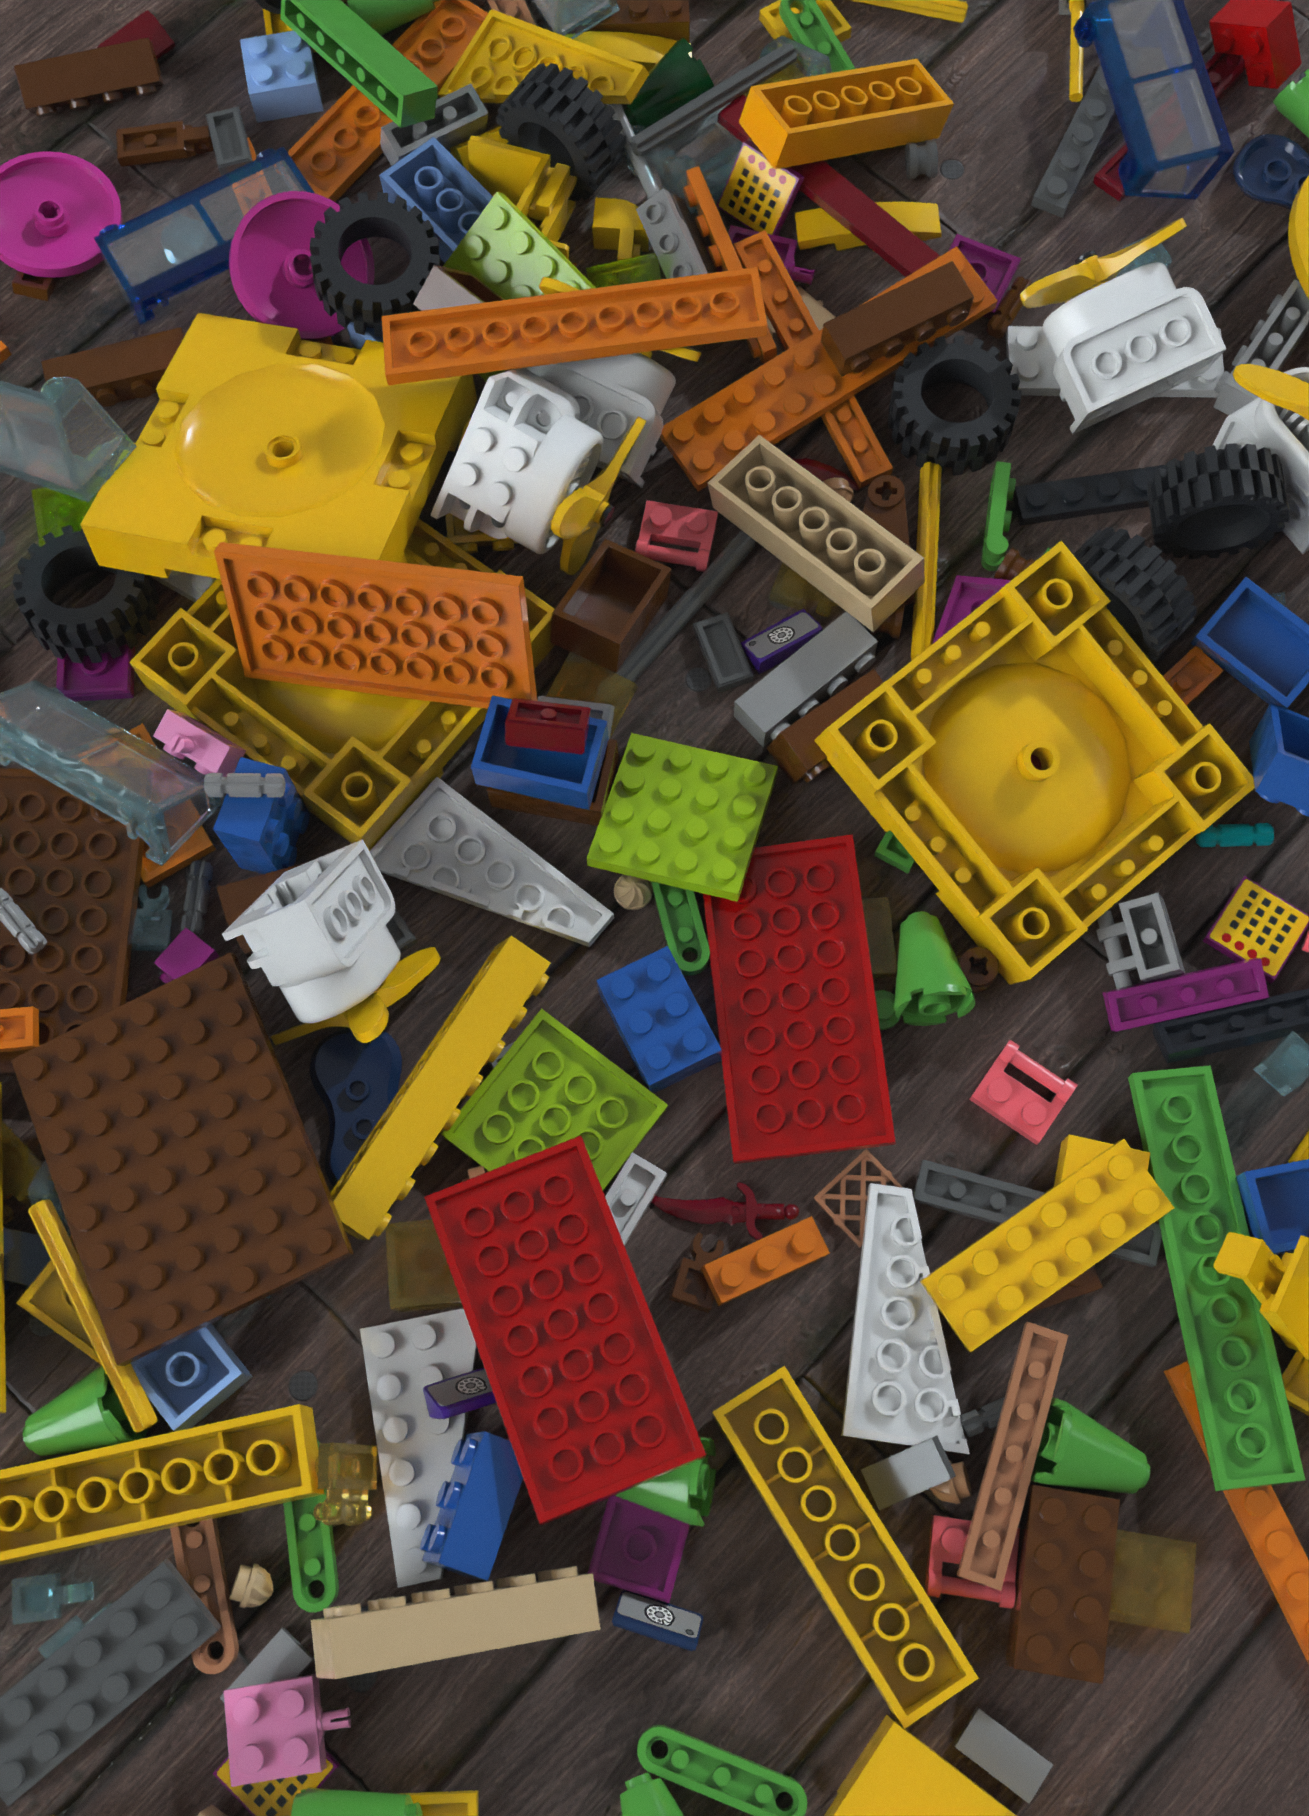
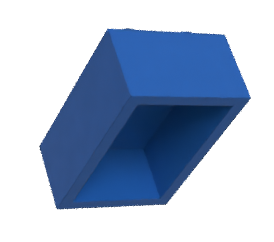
M1247 577L1242 580L1191 642L1194 647L1200 648L1217 665L1267 704L1272 703L1287 709L1309 683V625Z
M492 695L471 765L475 783L589 810L609 740L607 721L590 717L586 747L583 754L509 746L505 743V721L512 699Z
M1270 703L1249 740L1255 792L1266 801L1286 803L1295 807L1301 814L1309 817V718Z
M240 757L234 773H261V777H265L267 773H280L285 778V794L282 797H267V794H263L262 797H229V793H226L213 830L237 865L242 869L266 874L294 865L297 857L296 842L299 834H304L307 830L310 814L285 768Z
M668 946L596 980L598 993L646 1088L652 1093L665 1089L721 1061L722 1049Z
M1309 1159L1246 1171L1236 1176L1250 1237L1264 1240L1273 1254L1279 1255L1284 1254V1252H1294L1300 1236L1309 1237Z
M483 1431L467 1434L465 1440L459 1439L451 1458V1464L456 1465L450 1482L444 1481L436 1499V1506L440 1508L435 1525L429 1524L427 1526L420 1549L425 1551L422 1558L424 1562L468 1578L488 1581L523 1476L511 1442Z

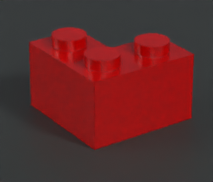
M1230 0L1209 21L1215 52L1243 55L1249 86L1278 89L1302 64L1291 2Z

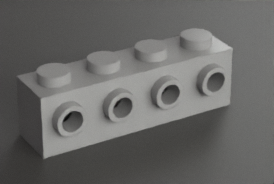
M1294 279L1283 296L1277 294L1266 313L1270 316L1266 322L1260 319L1249 338L1252 340L1249 347L1243 345L1232 362L1233 366L1253 364L1281 371L1309 329V299L1299 281ZM1234 369L1231 373L1225 371L1214 389L1219 395L1213 407L1227 415L1232 414L1258 398V396L1247 391L1236 382L1232 375Z

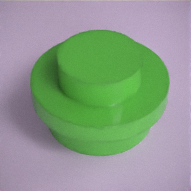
M884 990L875 991L880 1030L890 1029L900 1019V1017L897 1018L895 1016V995Z

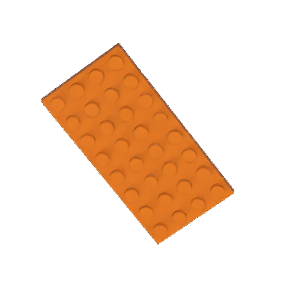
M220 542L214 550L246 678L486 709L489 707L492 695L507 699L517 698L537 701L523 576Z

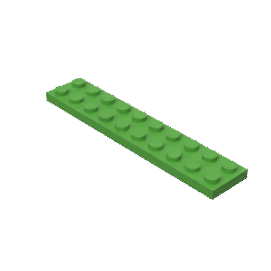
M1211 1065L1132 1073L1128 1080L1143 1151L1150 1152L1148 1172L1174 1206V1209L1158 1219V1222L1160 1224L1215 1491L1305 1481L1271 1327L1259 1311L1262 1304L1242 1279L1218 1273L1213 1267L1229 1232L1246 1236L1250 1235Z

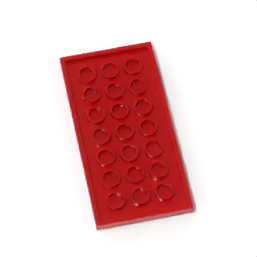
M853 834L756 847L738 902L703 894L718 1032L722 1049L721 1058L734 1164L896 1145Z
M581 1135L424 1197L540 1525L707 1457Z

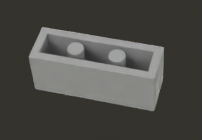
M472 84L466 85L436 101L434 119L400 128L395 122L382 126L380 137L381 149L391 166L433 137L449 151L451 147L470 139L471 136H477L486 132L488 111Z

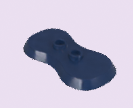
M1276 134L1259 135L1249 141L1238 154L1233 166V175L1240 190L1249 198L1291 210L1299 188L1309 175V155L1300 145L1287 137Z
M350 1028L337 1031L320 1041L311 1057V1080L329 1116L330 1134L325 1154V1169L333 1187L398 1092L402 1071V1056L396 1041L386 1031H383L376 1039L368 1043L359 1042ZM415 1169V1171L413 1172V1174L411 1175V1178L414 1177L415 1172H416V1169Z

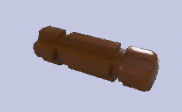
M1023 276L1015 279L1011 289L1008 290L996 309V314L991 317L987 324L986 332L989 336L1000 339L1005 335L1007 327L1011 325L1023 306L1020 294L1024 289L1033 284L1031 280L1025 279Z

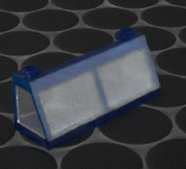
M1098 0L1089 3L1081 17L1077 20L1073 30L1080 47L1088 48L1094 42L1128 148V153L1120 162L1118 169L1125 195L1196 200L1235 151L1184 1Z
M284 147L277 150L269 148L256 156V160L119 226L111 224L104 227L99 232V235L94 237V240L102 258L138 323L141 325L155 318L152 309L158 306L159 302L165 307L169 305V298L229 269V251L234 233L245 214L258 202L282 192L305 191L314 193V191Z

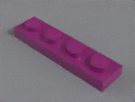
M1260 958L1248 959L1103 992L1110 1029L1114 1032L1269 998Z

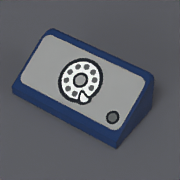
M623 1590L611 1623H613V1626L693 1652L698 1644L703 1616L660 1600Z

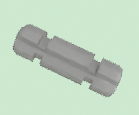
M208 773L204 780V790L209 797H224L225 793H229V797H262L263 794H267V797H282L285 794L286 787L285 778L280 773H267L265 777H261V773H228L227 777H223L222 773Z
M0 888L1 922L19 940V943L27 952L32 955L38 953L40 949L46 946V938L40 931H37L35 925L19 906L13 902L9 894Z

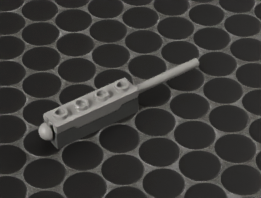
M610 104L615 111L612 118L620 120L623 126V130L619 134L626 136L627 143L625 148L647 195V201L639 206L636 211L666 279L717 272L685 200L671 192L669 193L665 189H659L645 156H636L632 151L630 139L635 134L622 105Z

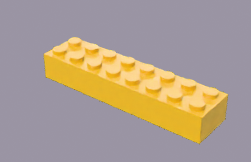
M512 935L494 947L331 1190L330 1194L346 1232L355 1238L369 1240L374 1235L377 1237L381 1235L392 1218V1215L387 1212L393 1202L397 1201V1199L402 1201L413 1187L415 1180L411 1178V1175L416 1167H419L421 1164L425 1166L430 1161L438 1148L434 1140L443 1130L448 1131L453 1126L461 1113V1110L456 1108L466 1095L470 1097L483 1080V1076L479 1074L480 1070L488 1062L493 1063L503 1050L506 1043L501 1038L510 1028L515 1029L527 1013V1009L523 1007L524 1003L532 995L537 996L547 983L549 976L545 974V971L551 963Z
M783 1366L713 1411L711 1415L898 1723L904 1729L979 1679L786 1367Z
M298 1404L0 1470V1565L323 1495L325 1493L313 1409Z

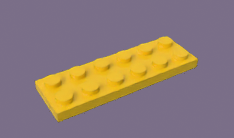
M1122 1139L920 1280V1283L968 1352H972L1173 1210L1174 1206L1126 1140Z

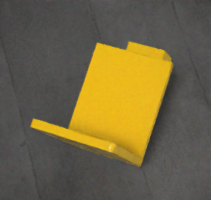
M471 136L468 141L469 173L492 196L496 192L503 193L569 260V246L558 242L576 206V201L568 200L577 181L576 176L570 175V166L557 163L552 168L550 167V155Z
M1229 1232L1213 1267L1218 1273L1242 1279L1262 1304L1259 1311L1286 1346L1300 1351L1309 1362V1237L1301 1235L1294 1252H1284L1282 1259H1280L1278 1255L1273 1254L1264 1240Z

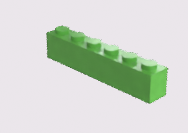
M281 0V20L400 128L435 118L438 86L341 0Z

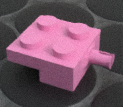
M167 709L153 737L165 743L164 751L182 760L188 757L196 762L194 768L204 775L208 773H222L223 777H227L228 773L235 772L240 757H243L246 752L242 747L189 715Z
M316 1674L224 1690L231 1787L317 1773L326 1769L325 1731L350 1728L351 1718L333 1720L350 1716L349 1707L323 1712L319 1678H316Z

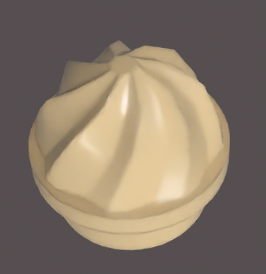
M622 875L615 883V899L621 907L627 910L642 909L652 898L653 889L649 880Z
M253 1563L252 1567L240 1564L229 1599L240 1602L239 1607L241 1608L256 1607L263 1604L273 1593V1583L270 1574L260 1567L259 1564Z

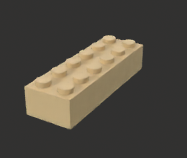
M760 435L708 482L712 506L716 511L872 632L925 582L924 558Z
M577 1566L556 1568L537 1572L538 1581H536L534 1573L496 1579L497 1588H493V1581L454 1586L455 1595L450 1596L449 1588L411 1593L412 1603H406L405 1596L367 1601L368 1610L361 1611L360 1604L324 1608V1618L311 1620L316 1678L339 1679L600 1630L593 1573L578 1575Z

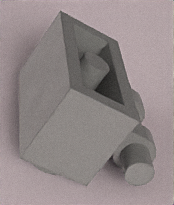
M1159 893L1119 903L1123 922L1115 924L1111 911H1106L1097 919L1100 928L1096 930L1100 943H1104L1109 963L1106 964L1109 976H1113L1116 989L1132 986L1129 971L1134 969L1138 970L1140 980L1144 983L1185 974L1165 901ZM1128 935L1133 955L1124 958L1119 938Z

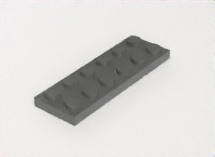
M168 1558L163 1560L0 1696V1797L8 1807L220 1629L221 1625Z

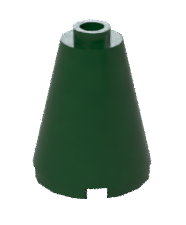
M685 38L678 40L648 72L649 76L632 103L623 104L625 107L623 110L632 129L637 127L640 132L715 87L701 59L696 60L695 57L691 58L688 54L693 48Z

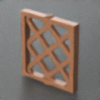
M867 1149L813 1198L832 1218L834 1224L839 1226L859 1248L863 1242L865 1202L868 1197L866 1196V1181L880 1182V1185H886V1182H890L895 1187L903 1188L892 1176V1173L886 1170ZM866 1161L872 1162L881 1171V1176H866ZM861 1162V1175H847ZM846 1180L860 1181V1195H846ZM840 1181V1194H826ZM825 1199L840 1200V1214H834L825 1204ZM845 1200L860 1201V1215H845ZM845 1220L860 1221L859 1236L854 1235L845 1226Z

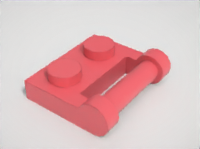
M646 500L635 552L655 561L696 567V571L704 572L709 566L718 511ZM654 541L679 546L698 548L699 551L692 552L674 548L650 545V542Z
M1009 1040L969 1100L1035 1145H1038L1078 1085L1068 1078L1064 1081L1019 1051L1020 1046ZM1008 1063L1054 1092L1056 1095L1052 1101H1047L1005 1073L1004 1069Z
M932 1515L925 1581L927 1596L939 1598L940 1594L998 1602L1000 1608L1013 1609L1016 1595L1015 1578L1020 1528L1017 1529L1002 1590L998 1591L967 1579L942 1575L943 1562L960 1564L971 1521Z

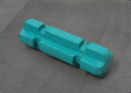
M1255 823L1253 827L1250 824H1218L1217 828L1211 825L1205 831L1196 834L1195 837L1196 843L1200 847H1215L1216 844H1220V847L1252 846L1253 843H1256L1257 846H1269L1274 841V828L1269 823Z

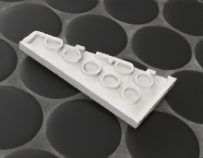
M438 777L431 782L369 851L382 873L588 947L593 944L614 919V913Z
M870 1183L841 1436L914 1446L934 1436H938L944 1451L970 1454L967 1440L964 1437L960 1419L961 1412L951 1378V1367L938 1308L920 1283V1280L929 1275L930 1271L926 1264L922 1246V1235L912 1189Z
M463 1308L360 1329L398 1588L443 1578V1568L422 1561L425 1551L420 1549V1545L429 1524L435 1525L440 1508L436 1506V1499L444 1481L450 1482L456 1465L451 1464V1458L459 1439L464 1440L468 1412L447 1419H433L429 1417L423 1388L426 1385L473 1371L478 1348Z

